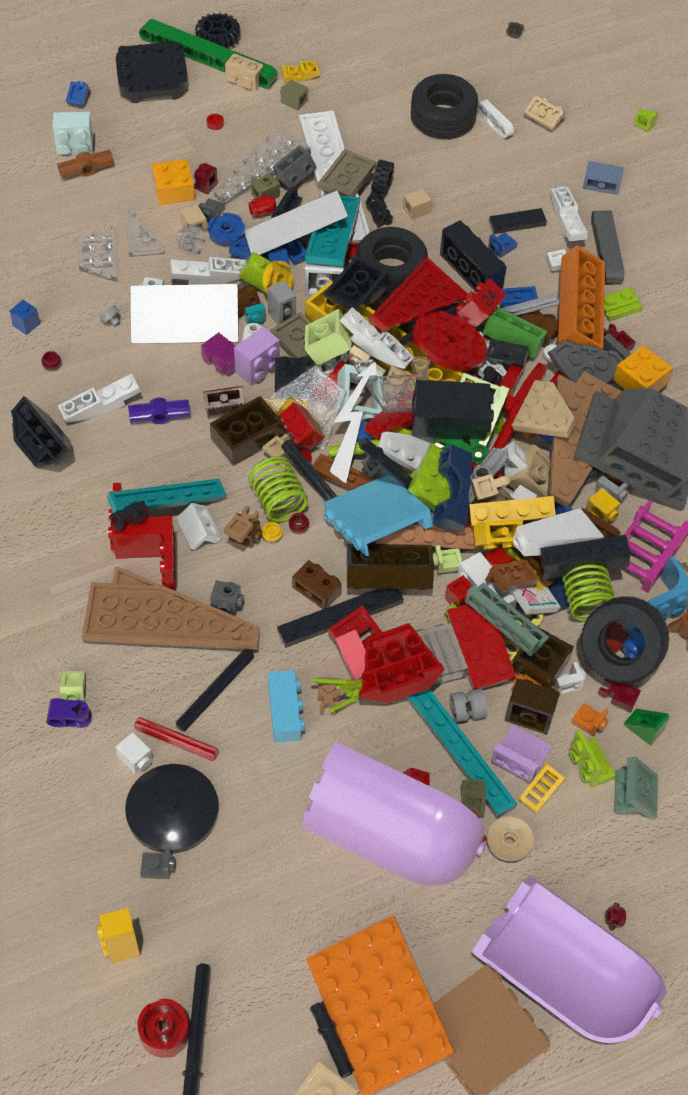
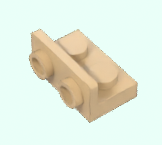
M536 95L524 111L525 116L554 131L560 120L564 121L566 119L564 109L561 106H554L548 99L540 98Z

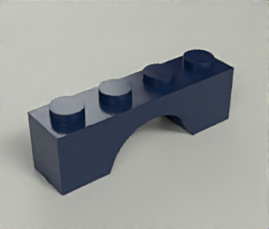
M450 445L440 452L438 471L443 474L449 484L450 497L435 506L433 520L434 526L453 534L466 527L468 522L467 512L472 469V453L455 445Z

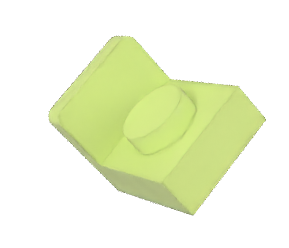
M62 671L60 682L61 699L84 701L85 671Z

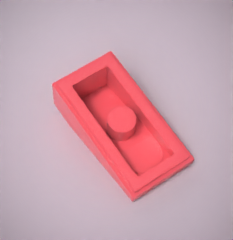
M356 629L335 639L350 678L356 680L361 678L364 672L366 650Z

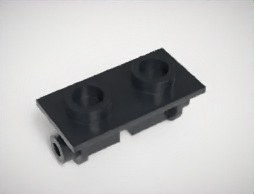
M291 187L287 190L271 218H275L299 206L303 198L298 196L296 187Z
M372 189L365 203L377 228H380L382 223L391 224L393 216L389 209H386L387 205L383 196L377 194L375 189Z

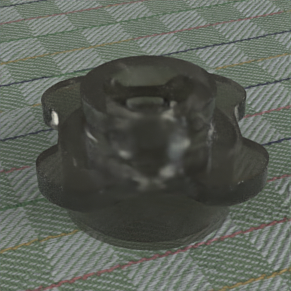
M510 22L508 24L509 27L506 29V33L511 38H519L522 35V30H524V25L517 22Z

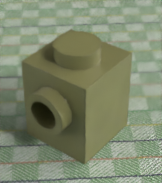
M293 80L283 85L280 90L281 103L297 111L308 101V87Z
M270 173L251 181V195L254 198L267 194L275 199L279 198V181L274 179Z

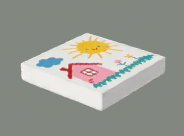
M540 580L536 584L510 590L526 615L557 612L560 609L556 599Z

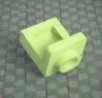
M435 545L433 560L438 574L458 571L459 563L462 562L459 548L441 551L440 545Z

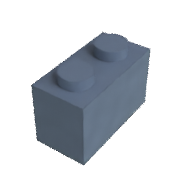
M588 161L583 189L618 195L624 167Z

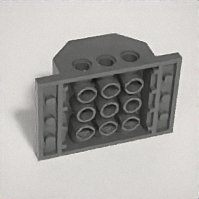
M624 389L615 399L596 391L592 396L574 457L682 511L685 508L688 497V408L654 389Z

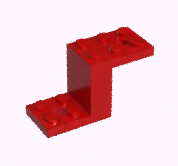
M113 483V491L109 492L123 491L122 484ZM112 509L108 510L109 522H111L110 515L113 513ZM148 517L149 519L138 524L128 526L126 523L125 527L119 531L114 529V523L119 521L111 522V527H108V538L110 539V549L115 551L116 559L161 557L160 574L162 585H166L167 588L175 591V534L173 517Z

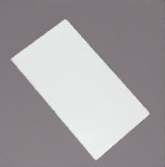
M334 191L245 230V235L251 254L254 251L260 255L348 217L338 191Z
M237 285L131 286V343L205 342L217 332H220L231 342H238Z

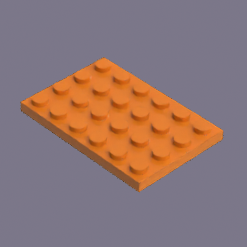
M394 915L306 958L332 1021H335L337 1025L335 1028L355 1069L353 1075L361 1095L378 1093L456 1054Z

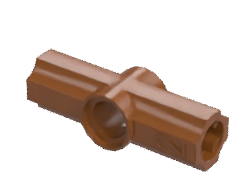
M110 149L94 154L81 152L75 159L57 163L61 178L77 174L90 176L95 173L96 169L114 165V159Z

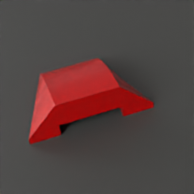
M410 623L368 637L364 658L365 669L361 677L363 682L362 688L359 690V697L384 703L405 698L430 689L445 668L425 645Z

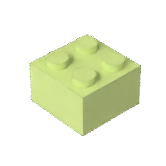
M339 309L305 326V351L317 366L327 363L332 358L351 350V331L340 322L344 315Z

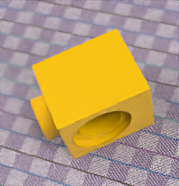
M601 488L588 499L586 510L606 522H613L619 515L618 510L621 503Z

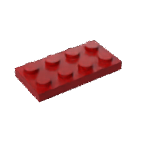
M469 604L448 609L447 615L473 690L484 689L515 680L516 674L500 630Z

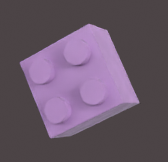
M261 327L235 346V373L252 386L257 381H261L269 372L274 371L275 358H280L279 339L265 327Z

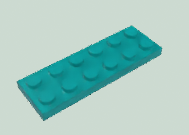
M339 195L348 217L312 232L305 255V262L331 266L344 265L360 205V197Z

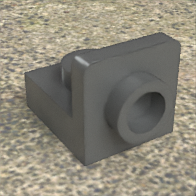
M210 198L207 199L205 204L200 203L198 205L206 221H210L216 215L217 217L221 216L225 210L224 203Z
M165 849V853L143 852L141 878L170 879V871L175 870V857L171 856V850Z

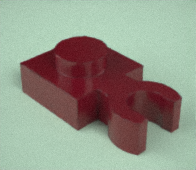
M609 324V331L604 328V336L611 334L628 351L635 347L636 342L623 330L620 332L616 331L617 328L614 324Z
M604 679L603 684L608 686L609 689L600 687L598 693L604 697H613L611 703L632 712L641 690L626 683H620L617 686L614 681L611 682Z

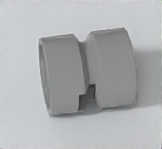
M481 688L469 690L467 694L464 692L450 694V708L455 722L468 720L470 716L473 719L487 717L486 698Z

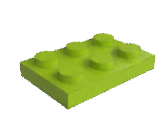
M434 443L428 447L408 488L409 492L433 511L435 506L450 497L449 484L443 474L438 471L440 452L443 450Z

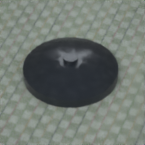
M182 764L161 765L144 773L131 787L125 804L126 819L133 836L145 847L160 853H165V849H170L171 854L181 853L201 844L214 829L219 813L218 797L211 781L199 770Z

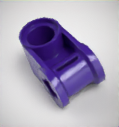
M60 698L50 700L46 719L48 725L53 727L85 728L91 723L92 715L86 702Z

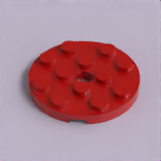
M445 311L430 312L420 316L413 327L412 337L416 347L423 349L428 354L426 358L443 368L457 372H470L472 368H479L487 357L488 348L485 338L463 317H457Z

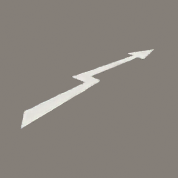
M376 361L356 376H363V378L333 422L351 421L330 469V472L344 483L347 482L363 411L351 412L369 376L377 375Z

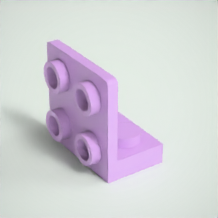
M512 725L502 743H497L491 762L531 783L552 746Z

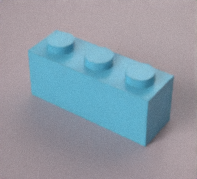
M295 670L268 672L274 743L301 740V732H305L304 718L299 717V712L303 711L302 698H297V692H301L300 678L295 679Z

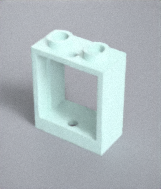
M345 364L338 372L337 416L349 399L350 382L359 383L363 376H356L366 368ZM376 370L377 375L369 376L365 384L372 386V408L354 405L351 412L363 411L361 418L363 422L368 423L382 411V371Z

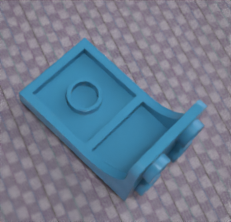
M674 556L667 558L661 575V579L669 591L646 601L653 605L655 609H658V612L664 617V621L672 616H680L688 609V575L683 570L682 564ZM628 621L626 627L628 633L639 630L635 624Z

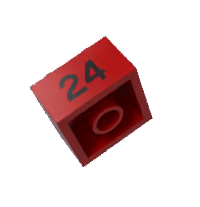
M488 279L485 283L481 281L474 288L475 292L471 290L464 298L465 303L462 301L455 308L456 314L454 316L465 318L474 328L489 317L506 296V293L491 279Z

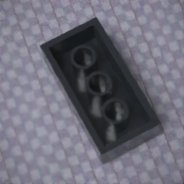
M459 220L443 228L440 256L473 290L481 281L485 283L488 279H491L503 289L507 266L471 231L469 226Z

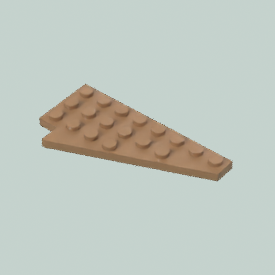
M585 371L576 383L560 374L556 380V388L576 420L569 438L553 436L549 496H554V501L568 508L593 469V466L574 457L592 396L596 391H599L615 399L622 392Z
M115 567L113 583L91 582L82 632L83 641L258 649L259 626L130 571Z

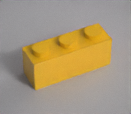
M129 908L99 915L101 924L96 925L104 957L109 956L112 964L140 956Z

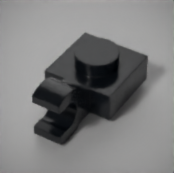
M144 500L125 506L124 511L115 512L110 515L111 522L119 521L114 523L115 531L122 530L126 523L129 526L149 519Z

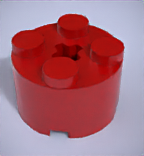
M165 998L158 999V1001L146 1005L139 1014L137 1021L138 1033L141 1044L148 1053L160 1058H172L186 1046L190 1027L187 1014L178 1002ZM165 1025H168V1029L159 1030V1028H164Z

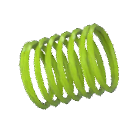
M281 456L270 457L257 463L252 468L248 480L269 520L275 522L289 520L292 515L278 519L273 517L290 513L298 507L303 498L304 503L302 507L295 513H301L308 503V496L287 458ZM276 463L286 465L269 468L258 475L255 481H253L254 475L266 466ZM278 469H285L284 472L272 474L260 483H257L265 474ZM277 483H280V484H278L277 486H275V487H273V488H270L271 486H273V485H275V484H277ZM292 495H295L291 500H289L285 504L278 507H273L275 504L284 501ZM299 495H301L299 501L288 510L276 514L270 513V511H276L287 507L288 505L293 503Z
M581 565L569 571L562 578L566 590L565 594L568 597L567 601L570 604V614L579 621H586L588 617H578L575 613L590 614L596 608L583 611L575 610L577 607H589L604 600L615 598L609 572L603 565ZM599 568V570L597 571H585L577 573L573 576H568L570 573L579 569ZM596 581L600 582L597 585H589ZM573 587H580L576 590H571ZM597 588L602 589L598 592H590L596 590ZM585 593L578 597H574L575 594Z

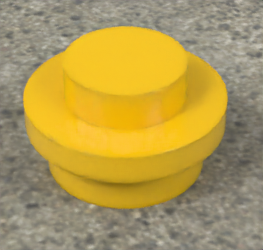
M276 522L266 523L262 528L263 539L268 542L278 541L282 537V528Z

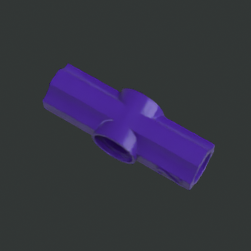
M158 397L152 399L150 403L128 405L130 423L152 421L155 424H164L169 419L190 417L188 399L167 401L164 398Z

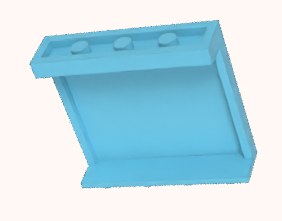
M389 474L323 502L325 507L323 514L326 521L333 524L336 531H340L345 539L351 541L356 550H360L365 556L369 555L367 544L417 522L424 529L433 526L430 509Z

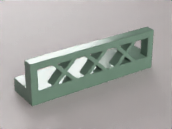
M482 583L478 588L472 586L467 591L465 602L528 655L532 656L548 641L549 636L486 584ZM482 591L485 592L490 597V599L487 596H485L482 593Z

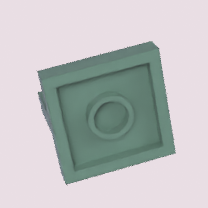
M636 756L627 758V767L616 769L615 812L621 815L640 811L648 818L657 817L658 775Z

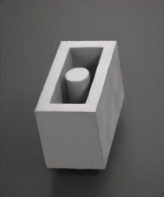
M285 281L268 288V314L277 325L296 315V295Z

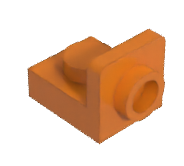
M583 703L572 718L571 723L594 737L598 730L602 732L609 721L606 719L608 711L604 709L600 713Z

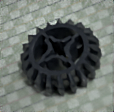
M213 12L212 15L207 14L206 17L202 16L201 20H198L195 27V36L229 49L238 44L241 30L237 19H234L232 15L228 16L227 13L221 14V12L215 14Z

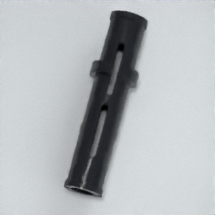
M324 1001L312 1005L309 1009L317 1023V1031L319 1035H322L340 1077L344 1078L345 1076L346 1078L352 1075L355 1069L335 1028L337 1025L335 1021H332Z

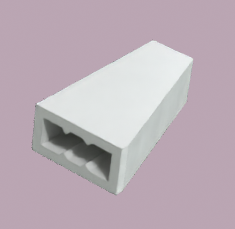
M579 508L518 526L513 543L523 556L540 555V548L601 539L604 536Z

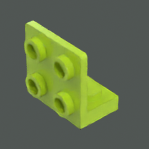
M581 730L576 731L569 754L571 760L577 763L580 768L582 780L588 783L590 789L614 780L616 774L596 738L586 740Z

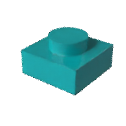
M263 303L245 308V321L247 325L266 321V308Z

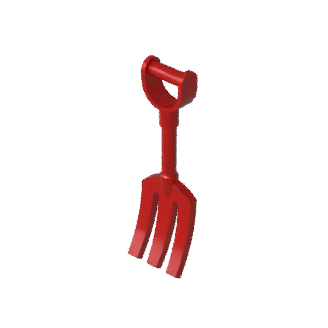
M539 362L525 379L515 397L511 396L525 367L510 366L499 387L505 386L509 388L507 398L502 407V410L507 413V419L492 449L494 447L502 449L508 445L514 433L512 424L534 381H542L547 373L548 365ZM560 370L550 380L555 386L559 374L563 376ZM472 462L471 475L473 474L474 468L479 464ZM500 471L494 476V479L502 477Z

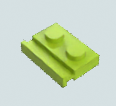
M631 287L604 295V316H607L608 322L642 312L643 305H640L639 299Z

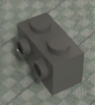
M300 145L272 167L279 182L288 189L295 187L317 168L310 152Z

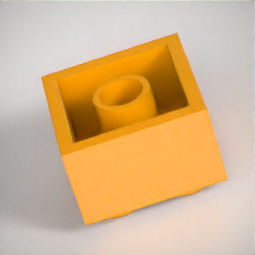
M188 159L152 163L153 180L159 205L195 200L194 184Z
M643 345L617 365L613 380L624 389H654L659 391L669 383L673 367Z

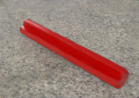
M138 717L135 721L134 728L140 732L209 760H215L218 755V749L214 746L142 717Z

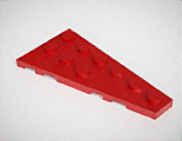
M426 257L371 315L369 320L385 332L418 319L422 315L461 302L468 293Z

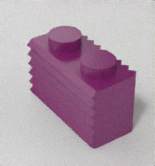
M217 332L201 344L202 358L206 362L210 361L214 364L219 373H225L230 377L235 372L234 347L236 345L231 343L220 332Z

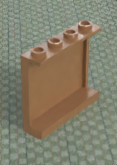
M488 964L434 1002L456 1053L444 1059V1062L469 1095L489 1094L541 1053L545 1054L550 1047V1040L547 1034L535 1026L530 1012L525 1008H521L517 1003L518 998L515 993L503 985L501 975L496 970L491 969Z

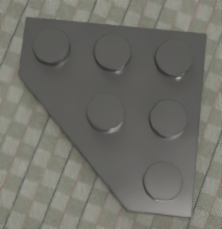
M563 341L547 353L563 376L574 383L578 381L584 371L608 383L614 378L617 365L623 361L616 351H604L597 347L575 345L568 341Z

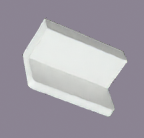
M191 503L177 517V521L191 550H196L204 541L217 543L221 539L207 506Z

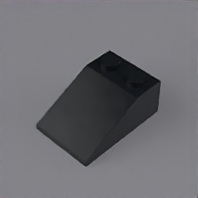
M356 255L323 293V296L348 310L353 307L358 312L377 300L388 287V271Z

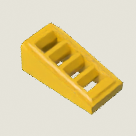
M546 764L518 799L537 814L562 785L565 777L549 764ZM545 775H548L551 779L555 781V783H550L547 779L544 778ZM541 781L550 789L547 791L538 783ZM533 789H538L541 793L544 794V797L541 798L538 794H536L533 791ZM529 794L539 801L537 805L527 798Z

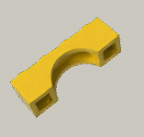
M554 496L469 504L468 506L469 528H473V525L485 521L523 520L535 522L556 515Z

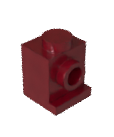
M207 163L200 164L194 174V189L208 195L218 184L217 168Z

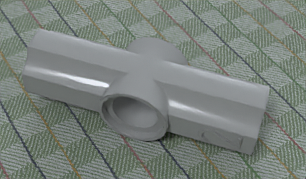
M494 447L482 463L474 468L470 481L477 479L479 474H492L494 478L507 462L508 456L501 449ZM472 483L469 488V504H473L476 500Z

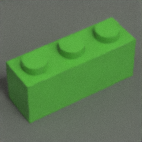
M496 307L489 315L483 334L494 340L528 346L531 352L530 357L533 359L542 350L548 331L499 307Z

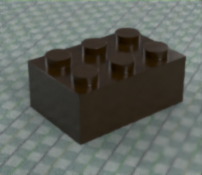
M259 396L211 422L210 435L211 439L229 461L235 464L262 449L274 437L278 436L281 438L283 436V421L265 400Z

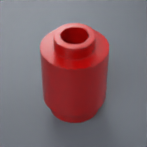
M269 194L248 202V208L252 217H260L272 213L277 207L275 198Z

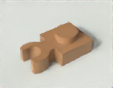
M248 505L245 506L242 510V516L235 514L224 527V534L242 543L253 530V522L258 520L259 512L256 510L254 514L249 515L250 507Z
M318 683L317 701H322L319 710L320 715L324 714L325 708H332L336 706L335 702L340 701V689L336 688L340 684ZM336 711L332 712V716H335Z

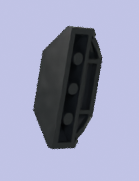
M23 396L11 410L14 442L35 467L57 465L70 451L71 440L45 411Z

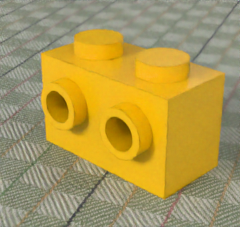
M523 520L485 521L473 525L475 546H484V549L497 548L496 545H502L503 548L515 547L513 538L517 527L523 525Z

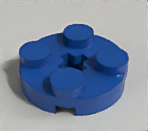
M222 213L223 216L217 217L216 215L209 221V238L212 242L230 247L237 240L244 237L245 224L242 222L241 217L236 214Z

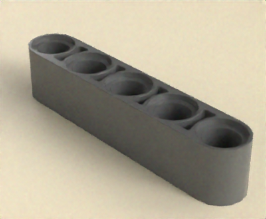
M592 211L591 225L598 258L605 261V283L623 282L624 266L612 211Z

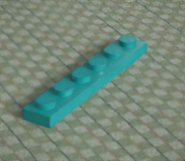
M217 478L109 492L107 500L112 512L115 513L124 511L125 506L143 500L147 510L189 505L191 503L197 504L224 500L227 495L220 479Z

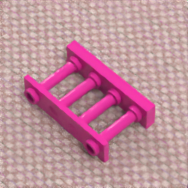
M649 500L644 507L640 506L638 508L635 520L624 534L627 537L630 551L652 563L653 567L651 570H644L632 562L629 563V567H623L641 577V580L644 581L641 590L646 593L650 592L661 576L667 558L675 556L688 537V521L685 520L681 527L671 525L649 512L652 504ZM645 519L672 534L671 537L673 538L671 541H665L639 526ZM635 533L662 548L661 551L663 553L661 556L658 554L655 556L629 540Z

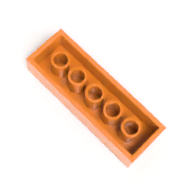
M578 245L561 257L558 344L568 341L575 345H587L603 350L605 261Z

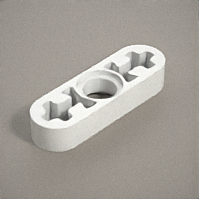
M487 99L478 102V114L502 138H506L514 133L512 123Z

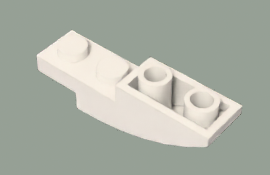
M561 186L551 189L553 207L563 237H567L569 241L586 240L588 232L578 214V205L569 187Z
M209 257L208 262L171 259L169 264L171 279L188 280V285L222 284L241 279L238 275L246 260Z
M353 307L341 318L340 322L354 334L350 340L373 357L403 369L414 358L389 332L385 331L381 334Z
M131 373L98 391H95L93 387L58 405L65 422L87 420L125 406L124 401L140 393L141 390Z

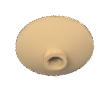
M506 816L497 819L491 824L487 833V843L492 853L498 858L505 861H518L525 858L531 852L534 844V835L530 826L525 821L517 817ZM511 839L514 844L509 845L505 841Z

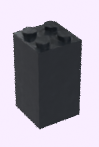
M416 379L412 397L411 436L485 440L487 432L491 430V422L494 421V410H491V404L494 402V392H490V384Z

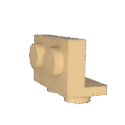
M233 54L225 63L226 80L257 91L259 88V73L263 69V64Z

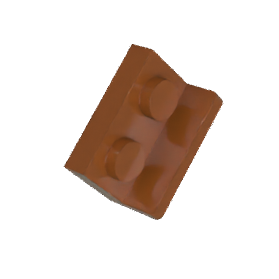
M525 559L492 566L485 581L487 584L496 582L503 592L536 584L539 577Z

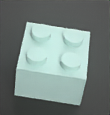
M90 112L53 113V133L57 155L79 154L81 152L93 154V132Z

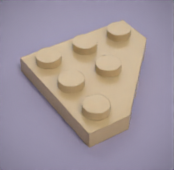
M535 380L512 427L514 431L569 438L576 420L553 382Z

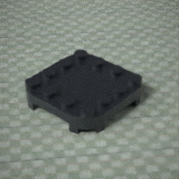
M178 42L120 46L118 48L116 68L121 97L124 96L131 99V103H138V98L172 95L173 100L179 99V95L185 91L188 92L185 54Z

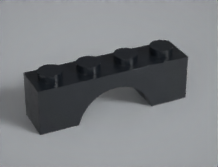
M626 535L540 548V565L543 578L546 580L565 577L572 569L585 564H600L608 570L629 567L631 552Z

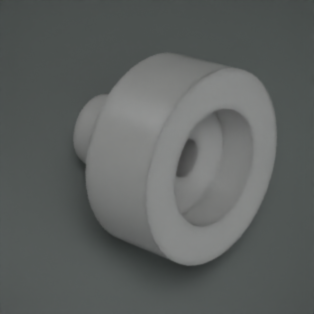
M113 305L100 318L104 323L110 320L115 325L120 321L115 315L119 310Z

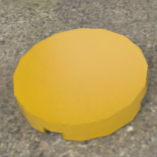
M275 260L266 267L263 273V287L267 295L269 287L285 281L292 289L294 278L289 270L291 268L286 262Z

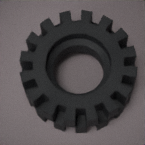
M378 160L375 172L373 173L371 190L375 189L376 193L383 195L388 194L395 168L393 162Z

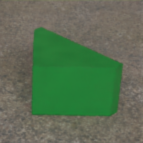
M636 709L623 724L651 746L664 731L670 716L668 713Z

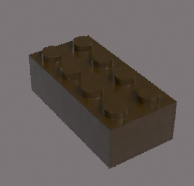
M347 544V588H374L377 590L384 588L397 590L433 589L434 560L432 545L367 544L369 555L365 556L360 550H356L354 544Z

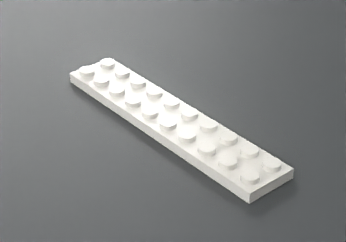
M334 111L299 115V122L307 151L310 152L317 167L313 171L317 186L323 175L345 149ZM318 188L320 197H323V194H330L329 192ZM358 191L353 197H359ZM361 201L349 244L360 243L361 239L370 233Z

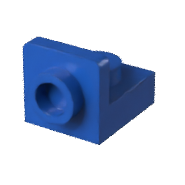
M71 81L66 98L67 104L84 107L87 94H91L89 86L82 81Z
M505 232L498 237L492 234L489 237L488 248L502 258L517 248L518 242Z

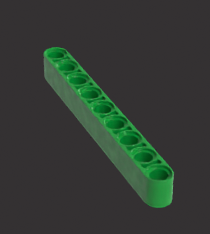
M149 19L139 30L140 37L146 42L155 44L176 41L183 49L185 57L226 73L225 63L233 54L263 64V69L259 73V87L268 88L278 76L277 70L269 64L154 19Z

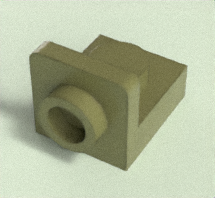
M476 779L462 780L461 803L471 811L475 810L479 817H484L486 802L485 781Z

